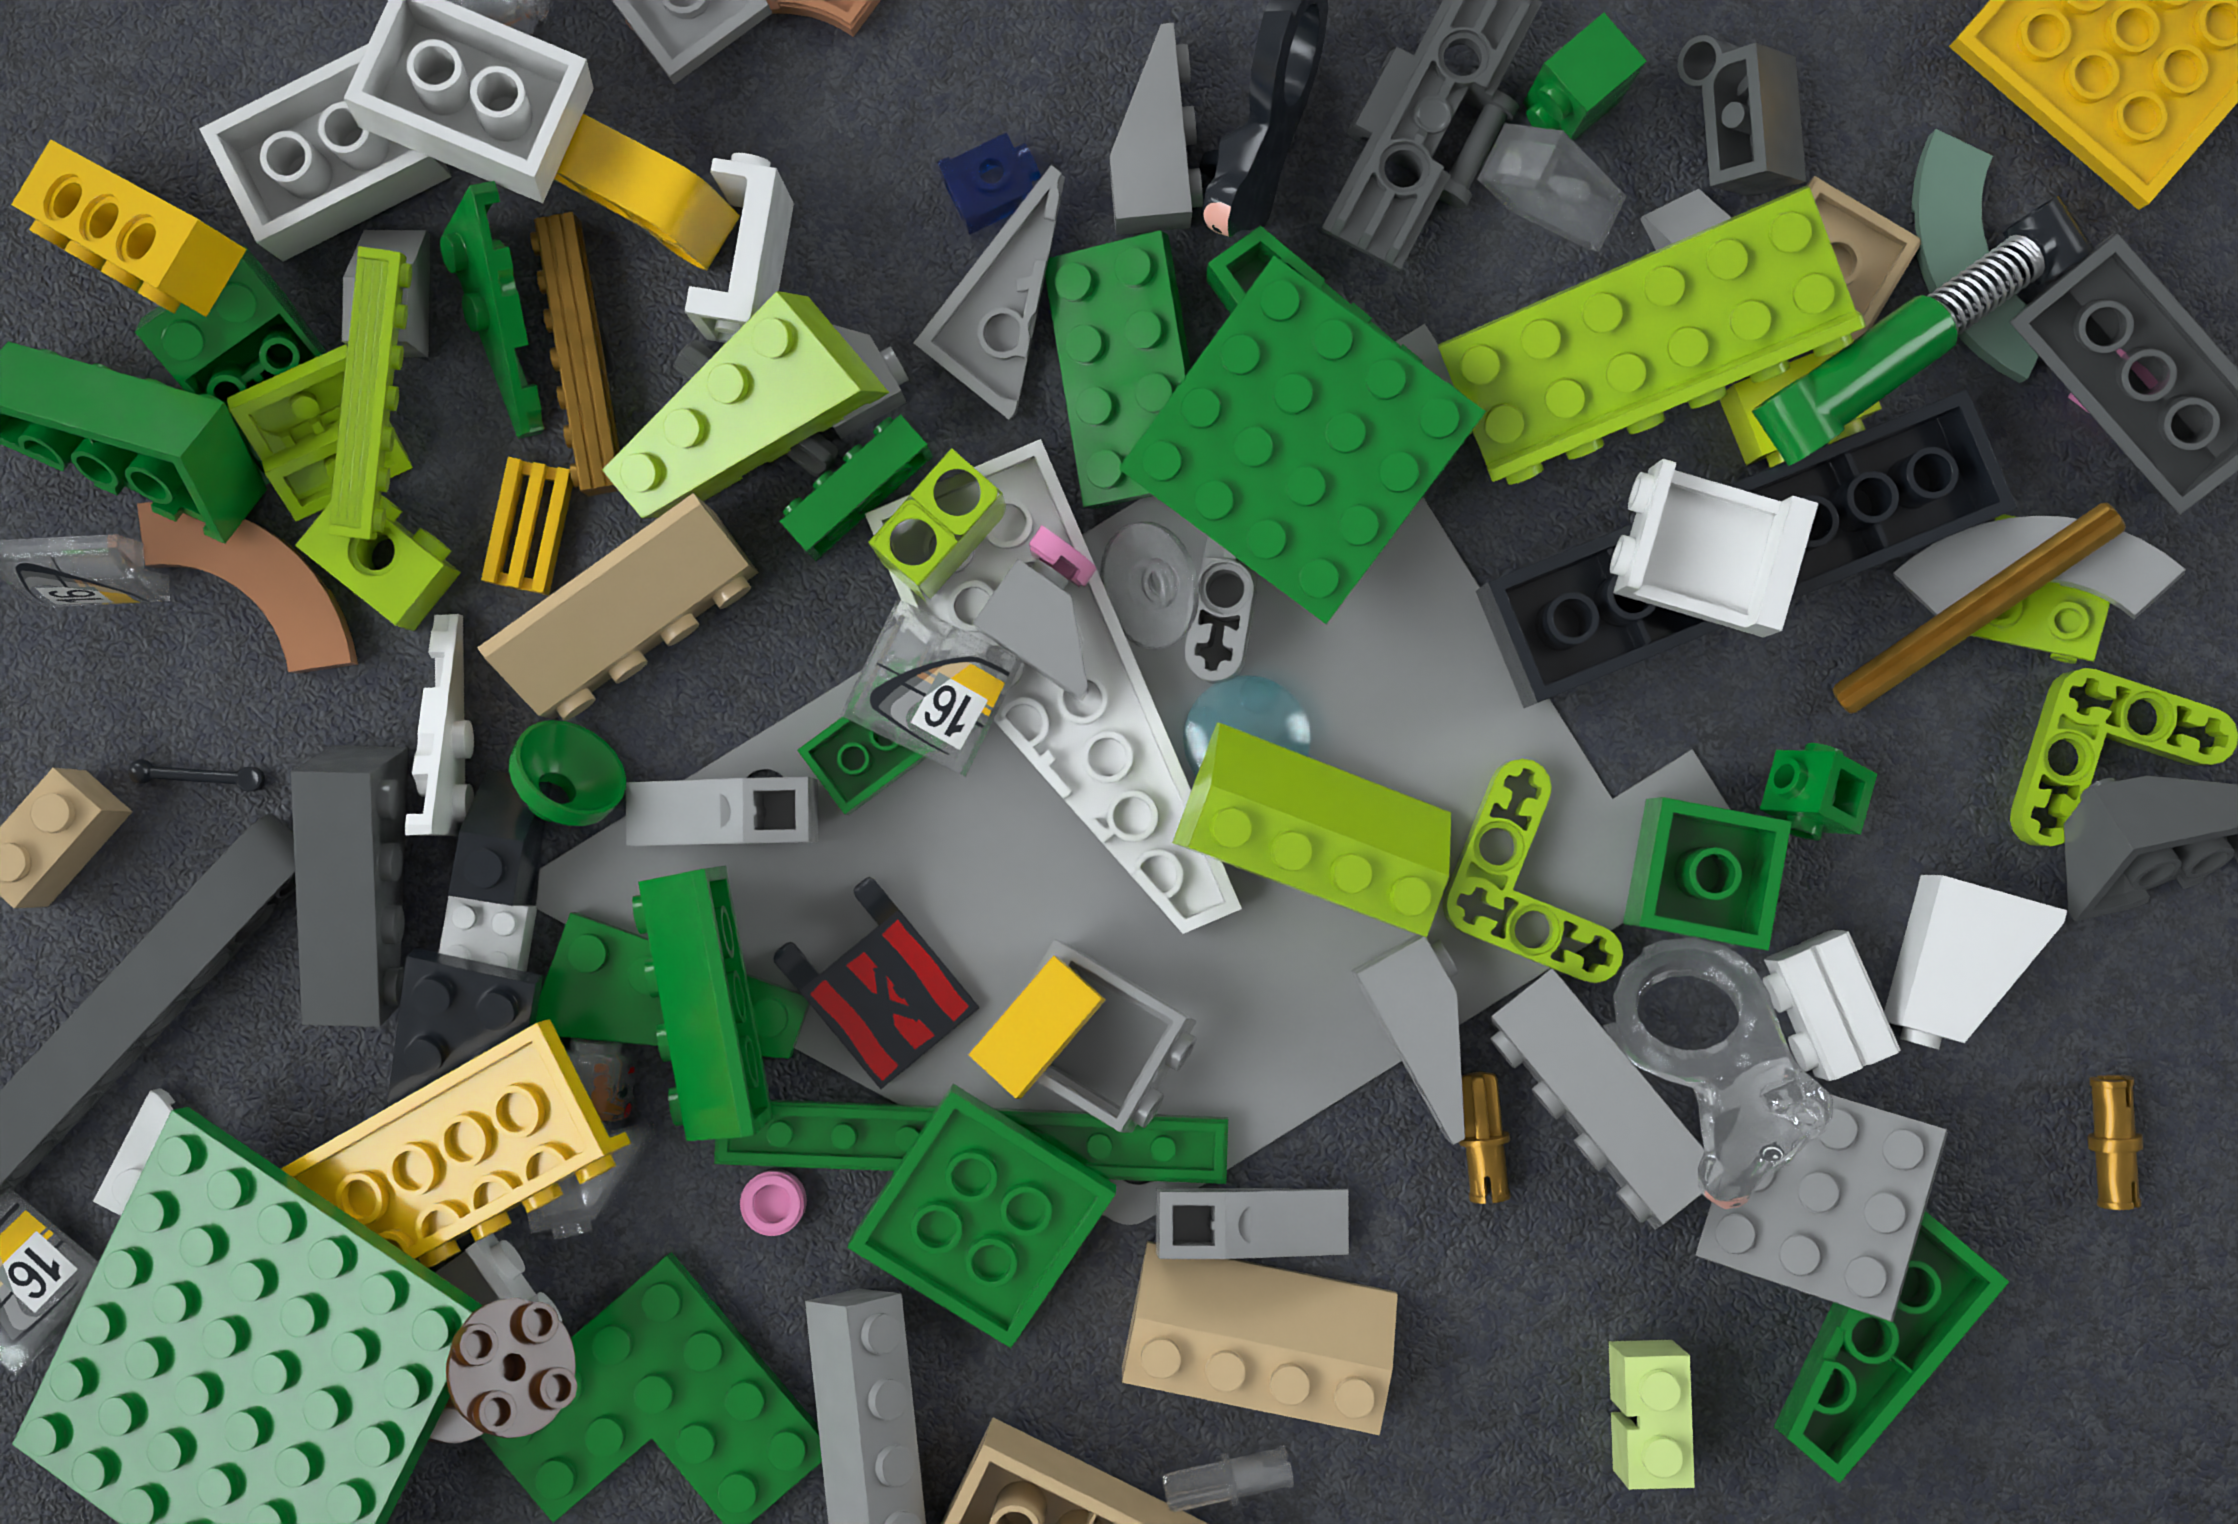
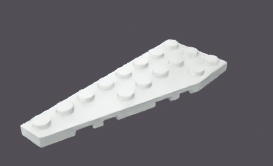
M1041 439L974 467L1003 493L1006 503L1005 514L931 600L921 590L926 600L925 602L889 570L914 631L940 660L973 656L989 661L1010 672L1007 677L981 663H971L1005 683L994 707L992 708L987 704L984 706L991 710L989 716L1182 934L1242 909L1221 861L1172 843L1191 789L1097 569L1085 587L1082 585L1078 587L1069 581L1063 589L1072 596L1089 692L1082 702L978 631L973 625L974 620L1016 560L1019 559L1030 568L1037 559L1032 556L1029 543L1041 525L1071 545L1094 564ZM967 471L938 482L934 486L936 504L943 512L949 515L961 516L971 512L977 506L980 499V485L977 479ZM910 495L865 513L873 535L878 532ZM919 519L902 521L895 527L890 537V548L897 560L906 565H920L928 561L934 554L937 545L936 535L932 527ZM954 534L955 540L959 541L964 534Z

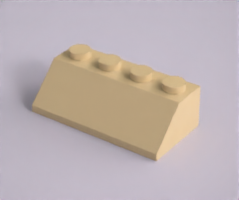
M692 493L477 648L489 664L538 716L554 720L560 715L566 721L577 716L592 705L596 700L592 692L612 678L615 683H620L640 671L648 662L643 655L658 644L665 641L667 646H672L689 636L699 626L695 618L711 606L717 604L720 609H723L743 597L751 589L747 581L755 576L758 571L717 514Z
M1147 1241L1122 1364V1383L1380 1435L1393 1370L1398 1294L1396 1291L1239 1259H1159L1156 1254V1242Z

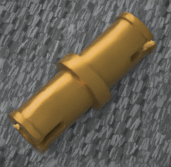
M2126 1075L2090 1077L2094 1132L2088 1134V1149L2096 1152L2097 1206L2112 1210L2141 1207V1198H2139L2137 1152L2143 1150V1135L2135 1132L2134 1078Z

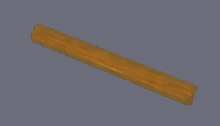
M2109 503L2099 504L1836 683L1833 687L1835 697L1850 714L1858 712L2123 533L2126 528L2123 519Z

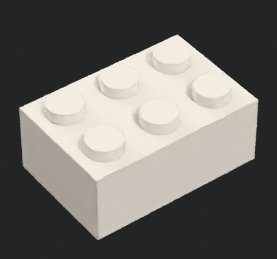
M388 0L347 89L344 100L358 127L487 181H495L497 185L543 203L594 88L587 59L447 0Z
M368 44L199 128L256 243L283 262L452 177L444 162L358 127L344 100V96Z

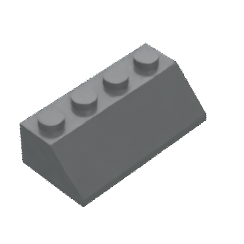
M2118 233L2109 234L2094 246L2090 253L2056 277L2009 321L2179 515L2238 471V369ZM2122 349L2126 353L2120 357L2116 350ZM2135 361L2146 367L2158 381L2152 389H2149L2131 369Z

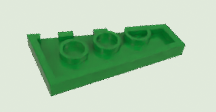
M571 912L539 997L536 1023L550 1019L560 1037L658 1046L656 1027L657 1024L664 1023L660 997L651 998L645 980L644 963L645 960L652 959L649 938L585 915ZM747 974L761 1054L767 1057L789 1059L793 1055L810 1004L798 991Z

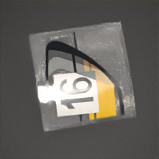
M117 534L0 540V577L16 593L35 605L47 608L170 601L169 576L144 569L143 543Z
M897 599L840 716L966 777L1023 660L936 616Z
M9 1187L0 1197V1363L18 1377L66 1327L63 1322L77 1309L99 1262Z

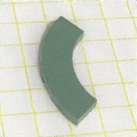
M1935 129L1928 136L1920 156L1914 179L1911 210L1915 213L1916 236L1921 240L1916 256L1922 277L1930 294L1944 283L1949 282L1952 277L1964 271L1976 260L1981 259L1984 254L1989 253L1982 223V194L1987 170L1993 156L1938 129ZM2013 294L2009 300H2005L1994 311H1990L1986 317H1982L1970 328L1965 329L1958 337L1991 367L2014 381L2021 383L2029 378L2038 355L2009 323L2026 306L2016 294Z

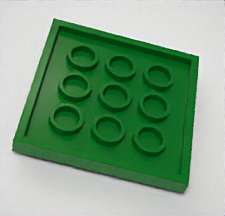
M1273 256L1118 469L1327 625L1486 414V411L1287 264Z

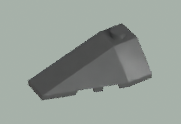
M2147 775L2117 781L2115 778H2106L2095 782L2082 792L2080 796L2081 802L2064 823L2068 912L2074 922L2126 911L2148 903L2150 896L2146 890L2176 879L2183 889L2200 884L2204 881L2205 875L2218 870L2233 858L2238 864V784Z

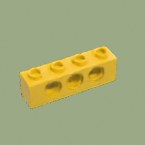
M51 139L11 204L35 219L29 229L30 231L173 314L176 313L182 303L207 317L247 250L196 217Z

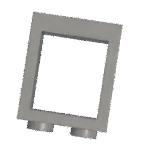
M1054 939L1029 983L1054 955L1059 957L1078 975L1080 972L1168 1024V1027L1121 1107L1052 1064L1039 1077L1037 1082L1119 1132L1132 1133L1137 1124L1145 1128L1153 1119L1163 1101L1164 1094L1157 1089L1170 1068L1175 1071L1180 1070L1196 1044L1197 1038L1190 1033L1197 1021L1069 944Z

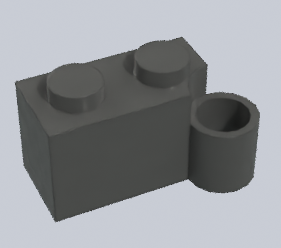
M1698 35L1690 39L1681 50L1677 68L1680 78L1686 84L1702 89L1710 186L1752 197L1806 182L1796 57L1759 43L1739 47L1708 35ZM1716 58V63H1715V65H1714V68H1713V70L1710 72L1711 65H1712L1714 59Z

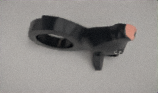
M1269 0L1266 6L1251 68L1249 89L1250 114L1248 122L1221 138L1219 150L1205 152L1199 166L1203 174L1214 177L1206 189L1203 213L1208 228L1216 233L1231 238L1241 230L1256 229L1260 225L1264 228L1270 217L1280 174L1318 70L1326 34L1328 0Z

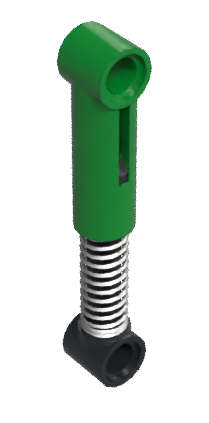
M2058 195L2005 229L2002 232L2005 237L2004 242L1993 248L1988 254H1984L1981 259L1976 260L1957 276L1952 277L1949 282L1944 283L1932 294L1913 297L1868 329L1863 335L1854 340L1853 343L1755 407L1752 413L1787 465L1790 466L1838 436L1845 430L1844 426L1950 351L1956 345L1959 334H1962L1965 329L1977 323L1982 317H1986L1990 311H1994L2005 300H2009L2013 294H2017L2021 289L2026 288L2029 283L2035 282L2036 285L2044 283L2094 249L2093 245L2061 197Z

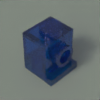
M1007 132L957 157L950 159L948 156L937 162L942 182L969 235L1013 214L1034 188L1032 182L1041 178L1037 164L1026 143L1014 147ZM997 166L1004 171L1003 177L996 183H987L980 178L981 174Z

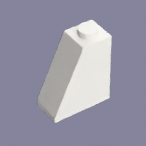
M1921 875L1884 1010L1888 1022L1903 1027L1900 1039L1939 1050L1942 1038L1965 1043L2064 924L2067 910L1943 875Z

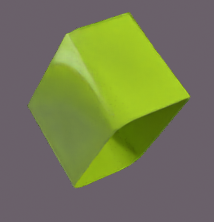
M951 448L868 543L882 564L926 602L921 590L931 600L1003 518L1006 511L1003 493ZM953 469H961L971 473L977 479L981 490L977 506L971 512L961 516H953L943 512L934 499L936 481L942 474ZM919 519L929 524L934 530L937 545L934 554L928 561L920 565H906L897 560L890 548V537L892 531L902 521ZM954 534H964L959 541L955 540Z

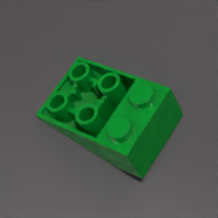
M246 245L242 246L247 249L207 317L182 303L175 314L159 305L141 318L135 330L136 335L184 391L198 395H212L223 401L228 408V397L327 353L289 298ZM233 417V421L264 484H269L270 481L264 473L262 460Z

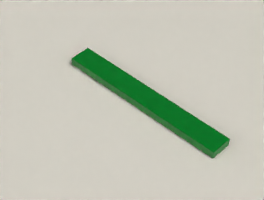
M770 1099L773 1119L755 1135L742 1138L715 1139L714 1164L895 1171L937 1106ZM994 1108L1106 1179L1226 1184L1228 1117L1155 1114L1145 1128L1137 1124L1132 1133H1124L1115 1130L1084 1111Z

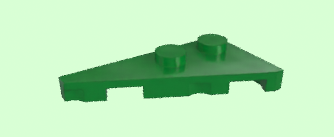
M495 181L469 185L441 236L440 248L448 271L450 273H457L464 292L462 309L466 323L472 332H478L516 436L518 439L541 434L544 431L537 385L527 384L515 348L529 344L519 294L514 282L510 249L504 246L500 240L491 238L487 213L492 204L500 202Z

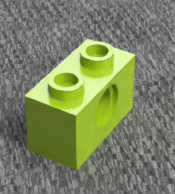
M382 494L380 508L386 509V522L383 533L377 532L376 540L329 535L327 533L330 502L295 546L395 626L414 631L461 573L445 560L451 553V550L425 529L420 527L413 535L398 523L396 519L402 511ZM391 539L395 548L394 558L387 567L376 570L372 562L373 550L379 542Z

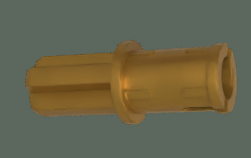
M1473 1072L1463 1075L1462 1094L1465 1139L1461 1140L1459 1144L1466 1147L1470 1186L1469 1200L1473 1203L1486 1204V1196L1488 1195L1486 1176L1490 1177L1492 1202L1499 1203L1509 1200L1511 1192L1508 1188L1504 1144L1510 1141V1134L1503 1131L1498 1079L1495 1074L1488 1072Z

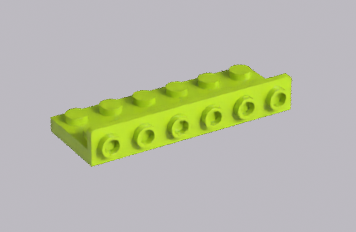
M1804 186L1438 344V349L1454 387L1486 411V414L1474 428L1473 434L1485 460L1492 482L1506 478L1507 483L1512 485L1541 473L1544 470L1541 462L1566 453L1567 458L1572 460L1600 449L1604 446L1602 437L1626 427L1629 434H1636L1655 427L1666 420L1663 411L1687 401L1691 409L1713 403L1728 394L1725 388L1726 385L1750 376L1753 383L1778 376L1790 369L1788 359L1813 349L1814 355L1819 357L1845 348L1853 343L1851 333L1866 327L1862 313L1855 310L1810 187Z

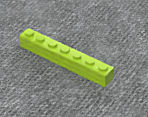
M358 246L327 533L329 535L376 540L377 532L383 533L385 528L386 509L380 508L381 492H387L390 484V468L384 467L386 451L391 452L393 450L395 439L394 427L388 426L390 410L396 411L399 402V387L393 386L394 371L401 370L404 354L403 346L397 345L399 329L405 330L408 319V306L402 304L403 288L409 289L412 281V264L406 263L407 257L397 251Z

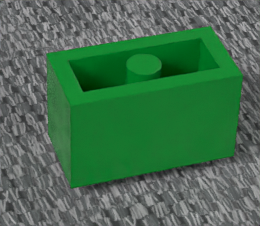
M1604 12L1544 62L1523 101V104L1528 109L1526 111L1527 118L1535 131L1546 140L1554 139L1563 150L1621 101L1647 62Z

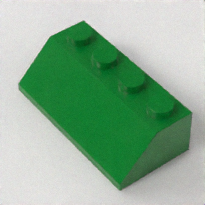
M725 865L639 881L640 895L633 896L632 908L638 932L640 934L648 933L652 959L645 960V980L651 998L660 997L664 1023L657 1024L656 1037L663 1062L671 1061L676 1087L669 1088L668 1091L669 1108L673 1123L676 1127L684 1126L686 1141L742 1138L755 1135L773 1119V1113L727 867Z

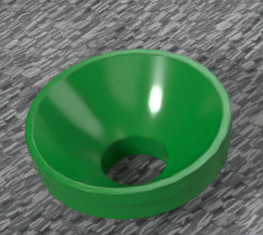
M548 720L528 727L516 741L509 758V774L513 786L530 811L545 821L568 826L595 824L613 811L623 798L626 789L625 771L615 751L594 732L567 721ZM549 781L560 786L568 795L569 803L559 804L550 800L541 792L539 783Z

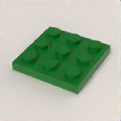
M953 1083L851 1236L847 1248L999 1342L1012 1348L1116 1195V1185Z

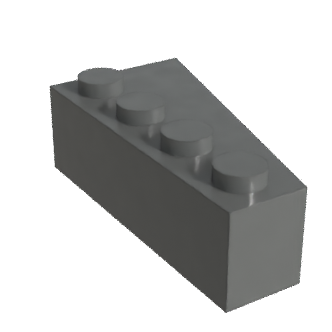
M332 745L291 771L302 1025L380 1027L400 1006L405 969L400 967L401 940L405 924L402 907L409 747Z

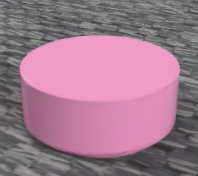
M769 1169L757 1174L746 1184L740 1198V1210L744 1221L752 1230L766 1236H777L790 1231L801 1220L807 1205L806 1192L800 1180L792 1173L782 1169Z

